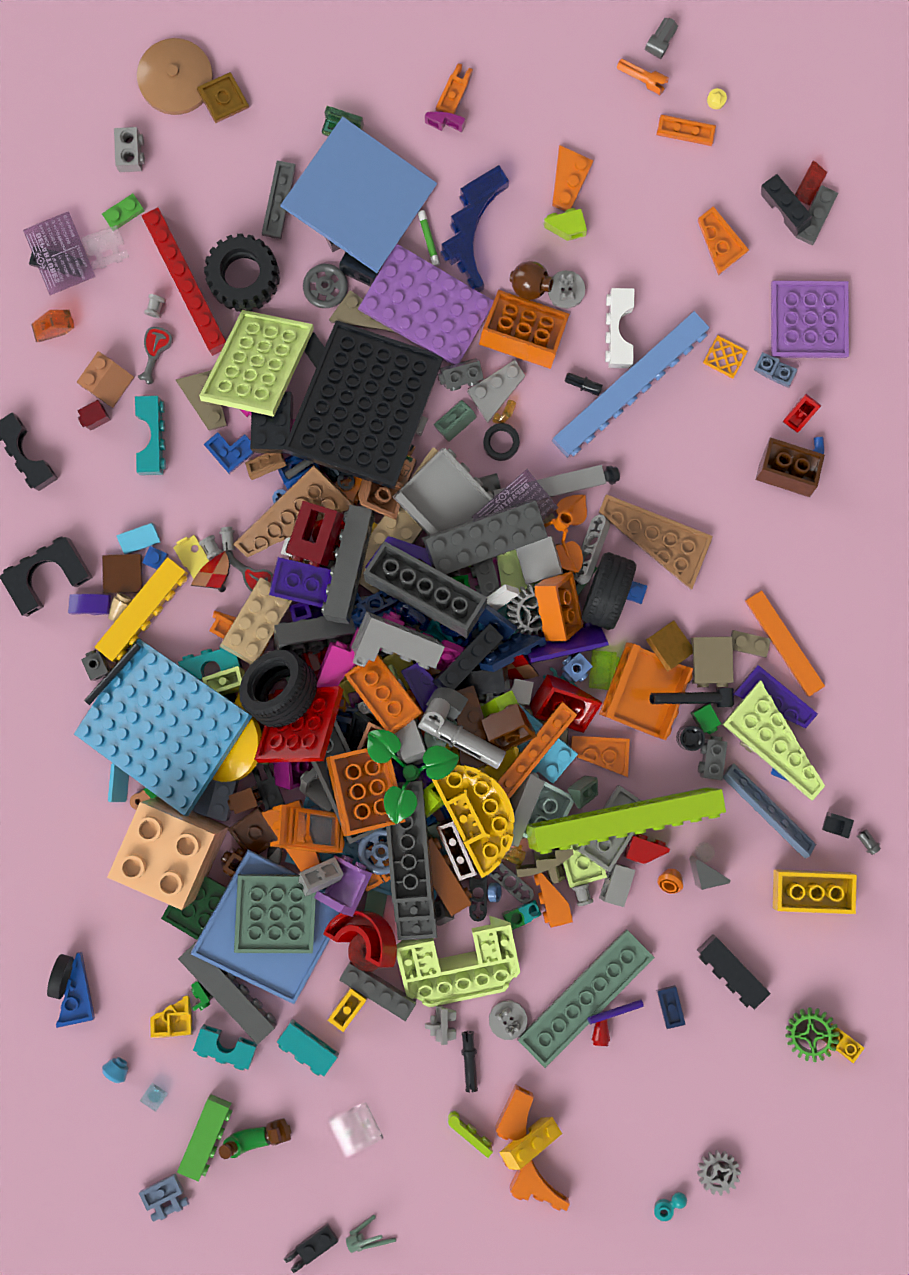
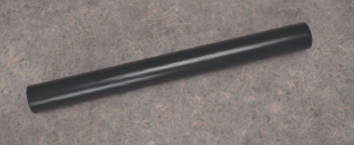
M137 643L128 650L84 699L88 705L98 697L141 649Z

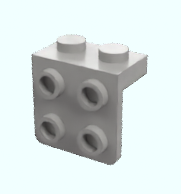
M314 767L310 771H305L300 778L299 790L324 811L331 812L333 808Z

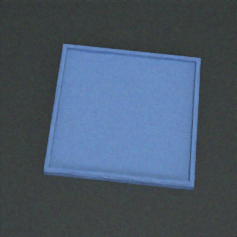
M342 116L280 207L378 273L437 183Z
M248 849L194 945L191 955L295 1004L330 938L323 935L324 930L329 922L340 912L316 899L313 953H234L238 874L299 875ZM326 888L319 890V892L325 893Z

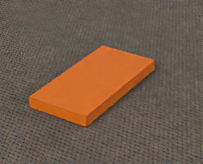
M378 654L374 662L368 660L365 667L357 665L344 675L384 730L395 734L422 714L421 710Z

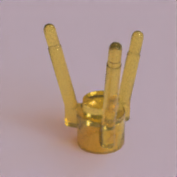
M519 844L518 847H510L507 855L505 854L502 860L520 866L524 861L526 852L521 850L523 846Z

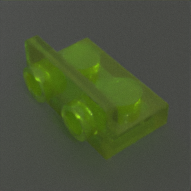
M592 650L591 665L593 667L590 669L588 688L609 689L615 668H617L620 660L617 652Z

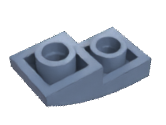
M763 352L754 368V371L788 388L797 373L796 368L781 363L780 359Z

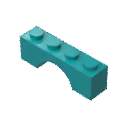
M135 396V416L147 422L151 430L149 444L145 449L136 453V473L139 475H163V470L166 469V459L163 458L166 443L165 439H162V432H165V421L162 420L165 404L159 396Z

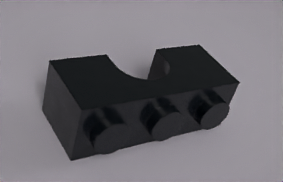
M778 174L761 185V196L772 209L775 206L779 209L784 218V224L794 236H797L811 225L812 215Z

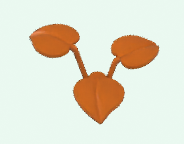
M571 495L561 499L556 506V513L558 515L556 519H552L544 524L545 528L554 524L556 530L563 531L562 545H557L556 549L562 569L573 573L580 571L583 564V554L576 542L569 541L565 543L568 527L570 525L582 524L587 517L586 495Z

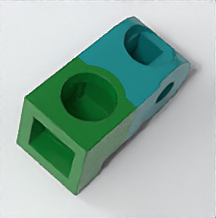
M532 900L530 903L507 910L502 915L505 921L511 923V928L514 930L538 918L542 913L536 900Z

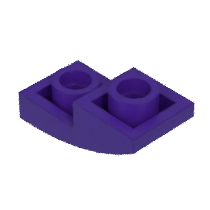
M70 594L68 613L72 615H107L110 612L111 596L104 594Z

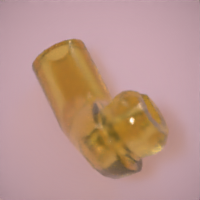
M508 400L502 415L495 413L492 421L494 423H505L512 416L516 402Z

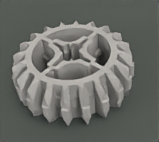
M527 584V589L520 586V594L510 600L512 604H507V607L510 609L507 612V615L510 617L508 620L519 629L518 631L521 634L525 632L527 635H531L533 632L534 635L538 636L539 630L543 633L541 616L539 612L528 609H536L538 611V601L535 596V587ZM520 608L524 609L522 621L520 619Z

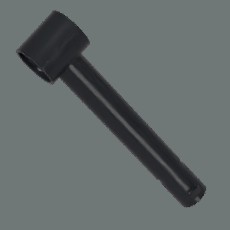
M716 688V692L651 693L649 700L652 705L717 704V707H734V688Z

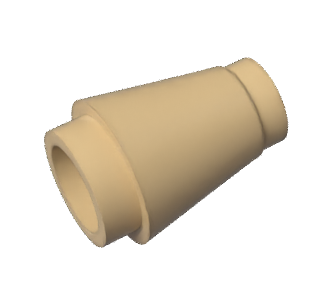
M117 593L113 598L108 619L115 622L132 599L125 594Z

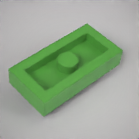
M132 193L103 212L102 215L114 232L145 210Z

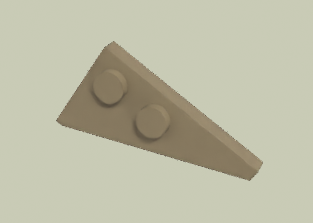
M351 290L329 318L331 323H335L337 320L352 326H360L361 328L381 329L397 333L359 311L358 308L363 299Z

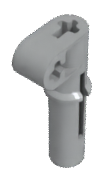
M434 698L424 712L417 727L448 743L450 748L454 746L497 769L506 751L462 729V725L457 726L445 720L450 710V704L445 699Z

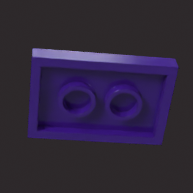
M277 557L269 595L322 608L323 603L327 601V585L331 584L332 580L331 570Z

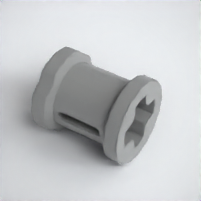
M149 294V304L144 313L151 317L161 318L160 311L166 299Z
M214 535L206 537L199 542V545L203 546L208 555V560L223 552L218 548Z
M589 883L572 887L577 896V906H584L594 902L589 893Z

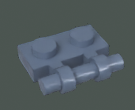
M176 1174L139 1192L146 1210L154 1208L156 1211L151 1214L153 1222L159 1219L163 1220L167 1218V1215L175 1211L179 1212L183 1210V1207L189 1205L187 1197L181 1200L178 1198L184 1191ZM170 1200L172 1204L164 1208L162 1204Z

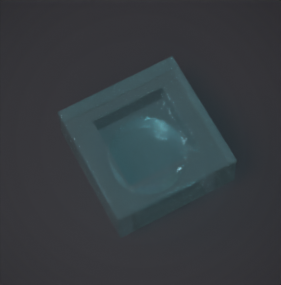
M152 1083L140 1099V1102L156 1112L168 1093Z

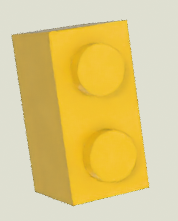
M350 987L329 1015L327 1021L344 1032L366 1002L367 997Z

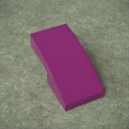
M426 112L425 123L441 131L447 125L462 132L465 127V118L447 112Z

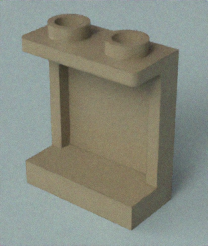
M732 637L691 638L694 677L692 684H697V688L709 687L711 683H716V687H728V683H734Z

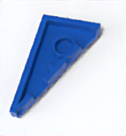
M82 952L76 953V957L73 960V968L70 979L67 982L64 993L65 997L61 1004V1012L56 1028L95 1019Z

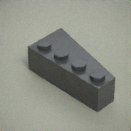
M324 616L309 620L301 619L291 623L283 622L274 625L273 646L274 650H290L302 658L301 655L308 652L313 654L320 653L325 647H329L330 642L336 644V641L350 644L356 630L352 619L350 624L327 621Z

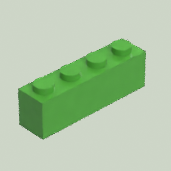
M210 1094L177 1173L198 1182L201 1176H206L210 1167L207 1164L209 1157L213 1158L217 1150V1146H214L217 1139L221 1140L225 1128H222L224 1121L228 1122L233 1110H230L231 1102Z

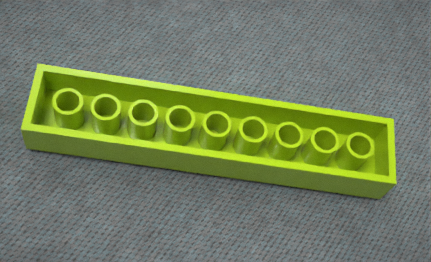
M706 787L530 823L526 827L529 848L540 852V854L551 853L554 848L566 850L570 849L573 844L585 846L589 845L592 840L604 842L608 841L611 836L623 838L627 837V833L630 832L642 834L646 833V829L650 828L661 830L665 829V825L680 826L683 825V821H690L692 823L702 821V817H708L709 819L718 818L721 813H726L722 789Z

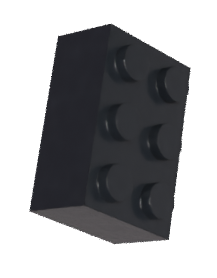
M291 392L284 393L274 416L251 412L250 449L253 453L287 454L283 452V448L293 426V395Z

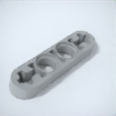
M604 515L595 516L589 525L581 547L583 564L578 573H573L574 580L578 584L588 583L594 572L610 528V522ZM598 537L597 542L593 545H590L591 541L594 538ZM592 554L590 560L584 561L587 555Z

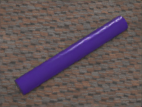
M638 1000L590 1016L587 1019L591 1025L642 1008L644 1004L642 1000Z

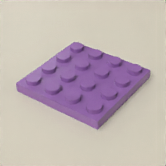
M772 281L771 356L775 358H848V281Z

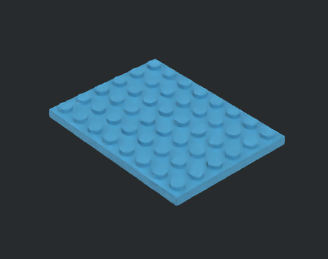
M138 639L135 643L141 649L99 694L74 735L178 812L188 817L247 726L252 715L146 642Z

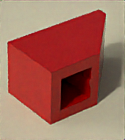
M637 834L636 836L633 835L630 839L624 857L646 864L669 853L670 848L666 846V842L658 839L652 842L647 840L648 836Z

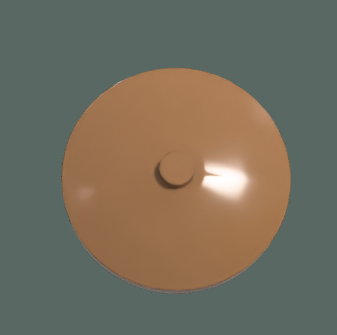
M169 38L152 45L141 57L137 68V82L145 100L156 110L170 115L186 114L202 105L204 102L197 91V87L213 80L212 67L203 50L196 44L180 38Z

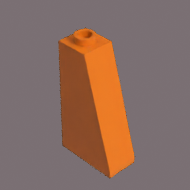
M301 799L284 804L286 806L304 808ZM272 808L262 812V815L273 830V823L279 821L280 812L273 811ZM298 814L297 842H305L306 817L305 815ZM309 828V836L311 837L309 843L315 844L314 838ZM273 830L278 838V830ZM285 848L301 872L322 863L318 852Z

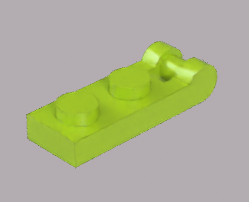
M451 1111L449 1113V1126L484 1156L489 1158L493 1153L492 1142L485 1136H479L476 1133L477 1130L468 1123L466 1125L460 1120L458 1112Z

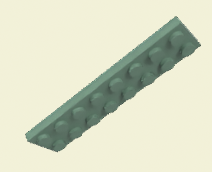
M626 929L517 1040L546 1068L589 1024L587 1018L599 1014L655 957Z

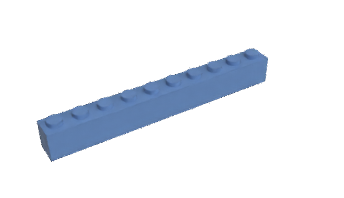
M695 311L691 313L552 439V442L567 458L570 455L574 457L581 450L580 446L584 442L588 444L596 437L594 435L595 432L599 429L603 431L610 424L608 421L612 417L616 419L624 412L622 408L625 405L631 406L638 399L636 396L641 391L644 394L652 386L650 383L654 379L660 380L666 374L665 369L669 366L673 368L680 361L678 358L682 354L685 356L694 349L692 346L697 341L701 343L708 336L706 333L710 327Z

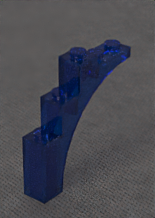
M500 165L460 188L461 196H459V199L465 208L451 216L450 224L452 231L457 235L441 244L442 251L440 253L445 262L449 261L451 265L458 262V269L468 277V285L478 292L484 290V283L474 259V235L478 222L487 206L496 196L509 187V180Z

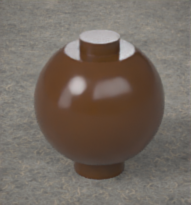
M522 262L510 274L513 290L523 299L534 300L541 297L544 292H551L554 279L548 276L546 268L539 262Z

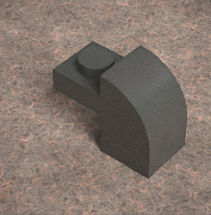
M438 688L433 692L426 705L429 706L434 698L445 699L450 704V710L446 718L453 722L462 712L468 699L453 689Z

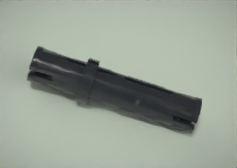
M464 1031L461 1033L463 1041L461 1054L464 1056L465 1090L470 1093V1090L477 1092L475 1063L477 1050L474 1048V1032L469 1031L468 1033V1031Z

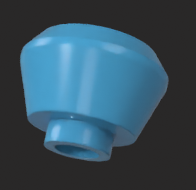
M120 1057L117 1059L113 1058L102 1066L103 1075L110 1081L122 1083L126 1080L128 1067L124 1059Z

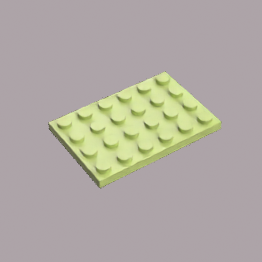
M242 310L199 395L201 401L274 416L313 333V324Z

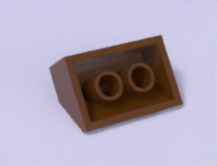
M770 437L759 463L755 480L811 497L818 487L825 455Z

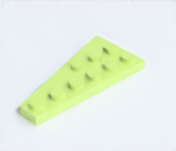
M758 681L722 725L813 801L825 785L806 757V753L798 744L784 717L778 711L773 699L767 693L762 681Z

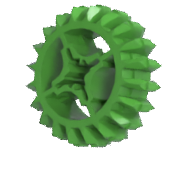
M811 1007L807 1010L808 1014H806L804 1009H801V1016L795 1012L793 1016L796 1020L792 1018L788 1020L793 1026H786V1029L791 1031V1033H786L785 1037L792 1038L787 1044L795 1045L791 1051L795 1052L798 1049L800 1051L798 1054L799 1058L805 1054V1061H808L810 1056H812L813 1062H816L818 1055L820 1060L823 1061L825 1059L823 1053L830 1057L832 1054L828 1049L836 1050L833 1044H838L839 1040L833 1037L839 1036V1032L833 1031V1029H836L838 1026L837 1024L830 1025V1022L833 1021L832 1017H829L828 1020L825 1019L827 1012L824 1011L822 1016H820L819 1008H816L815 1014L812 1013ZM808 1019L807 1030L796 1032L798 1024ZM814 1019L821 1022L827 1031L818 1029ZM811 1028L817 1033L814 1041L808 1037ZM829 1037L827 1045L817 1050V1040ZM798 1038L806 1040L811 1050L802 1046Z

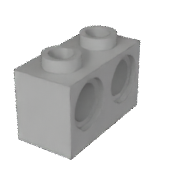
M137 127L114 128L115 166L119 172L142 171V164H145L144 153L141 152V146H144L143 134H140ZM134 138L131 143H126L127 139ZM134 156L131 162H127L128 157Z

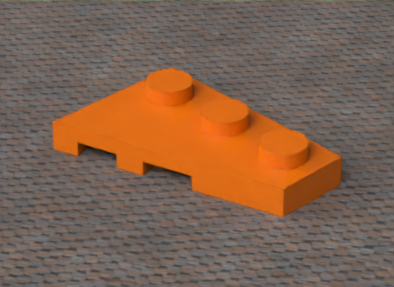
M559 145L552 206L563 211L572 208L594 160Z
M714 206L698 218L697 221L719 276L748 253L749 249Z
M571 736V748L578 753L577 758L628 777L630 739Z

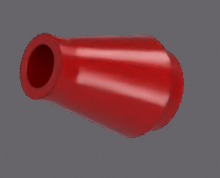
M607 1019L595 1023L591 1039L594 1046H609L610 1035Z

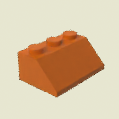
M573 572L543 579L534 586L539 606L538 612L542 620V631L546 641H567L583 627Z

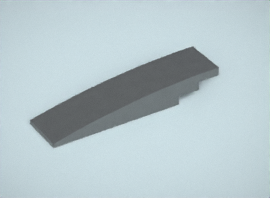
M411 781L405 790H411L416 795L418 802L416 810L412 815L405 818L406 822L386 827L392 903H394L398 940L438 937L423 781ZM398 782V788L401 789L405 782Z

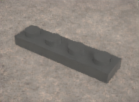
M278 160L276 162L262 236L281 239L287 211L280 206L292 189L296 165L293 163Z

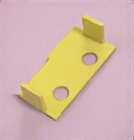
M195 535L176 542L178 545L173 547L183 566L187 567L193 579L200 569L209 562ZM197 545L198 551L192 552V546Z

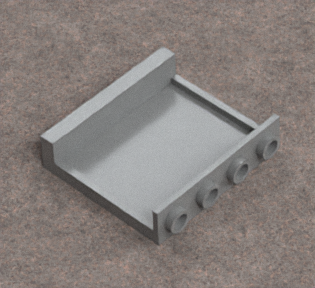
M441 448L392 496L428 535L477 519L479 516L482 517L492 508L490 507L492 504H494V507L498 505L495 503L496 497L490 491L486 492L482 488L483 483L477 477L473 478L468 473L470 469L463 462L460 464L455 459L457 455L450 448L448 450Z

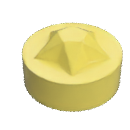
M718 88L711 90L707 97L709 107L716 110L721 109L727 100L726 93Z

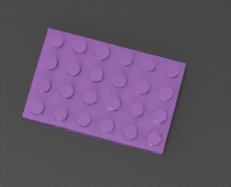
M396 244L358 310L422 348L443 357V360L453 365L460 363L494 301Z

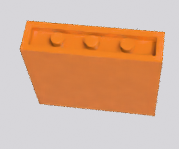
M626 642L599 715L659 739L666 740L671 734V726L674 719L678 716L680 704L652 705L649 700L650 694L685 692L687 684L692 679L693 668L678 664L667 671L655 653L645 650L634 643Z

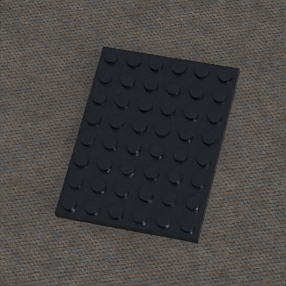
M336 320L283 452L395 490L443 362V357Z

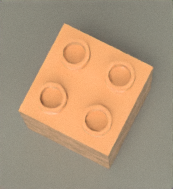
M159 797L142 801L138 805L107 878L183 910L196 899L204 877L209 875L229 826L191 811L188 817L184 816Z

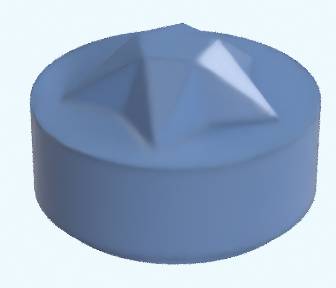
M490 883L487 889L488 899L490 902H499L502 894L501 886L499 883Z

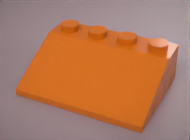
M498 290L483 327L479 345L551 369L570 314Z
M367 748L326 758L344 836L395 825L388 817L384 808L385 793L392 786L398 787L391 759L387 763H377L370 758Z

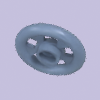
M386 828L363 837L358 846V857L361 864L367 866L366 869L369 872L378 875L390 873L389 865L384 866L382 862L389 858L388 843L378 841L380 835L387 836ZM369 841L375 843L372 851L366 849ZM380 847L385 849L384 854L378 853ZM371 855L378 860L375 865L368 860Z

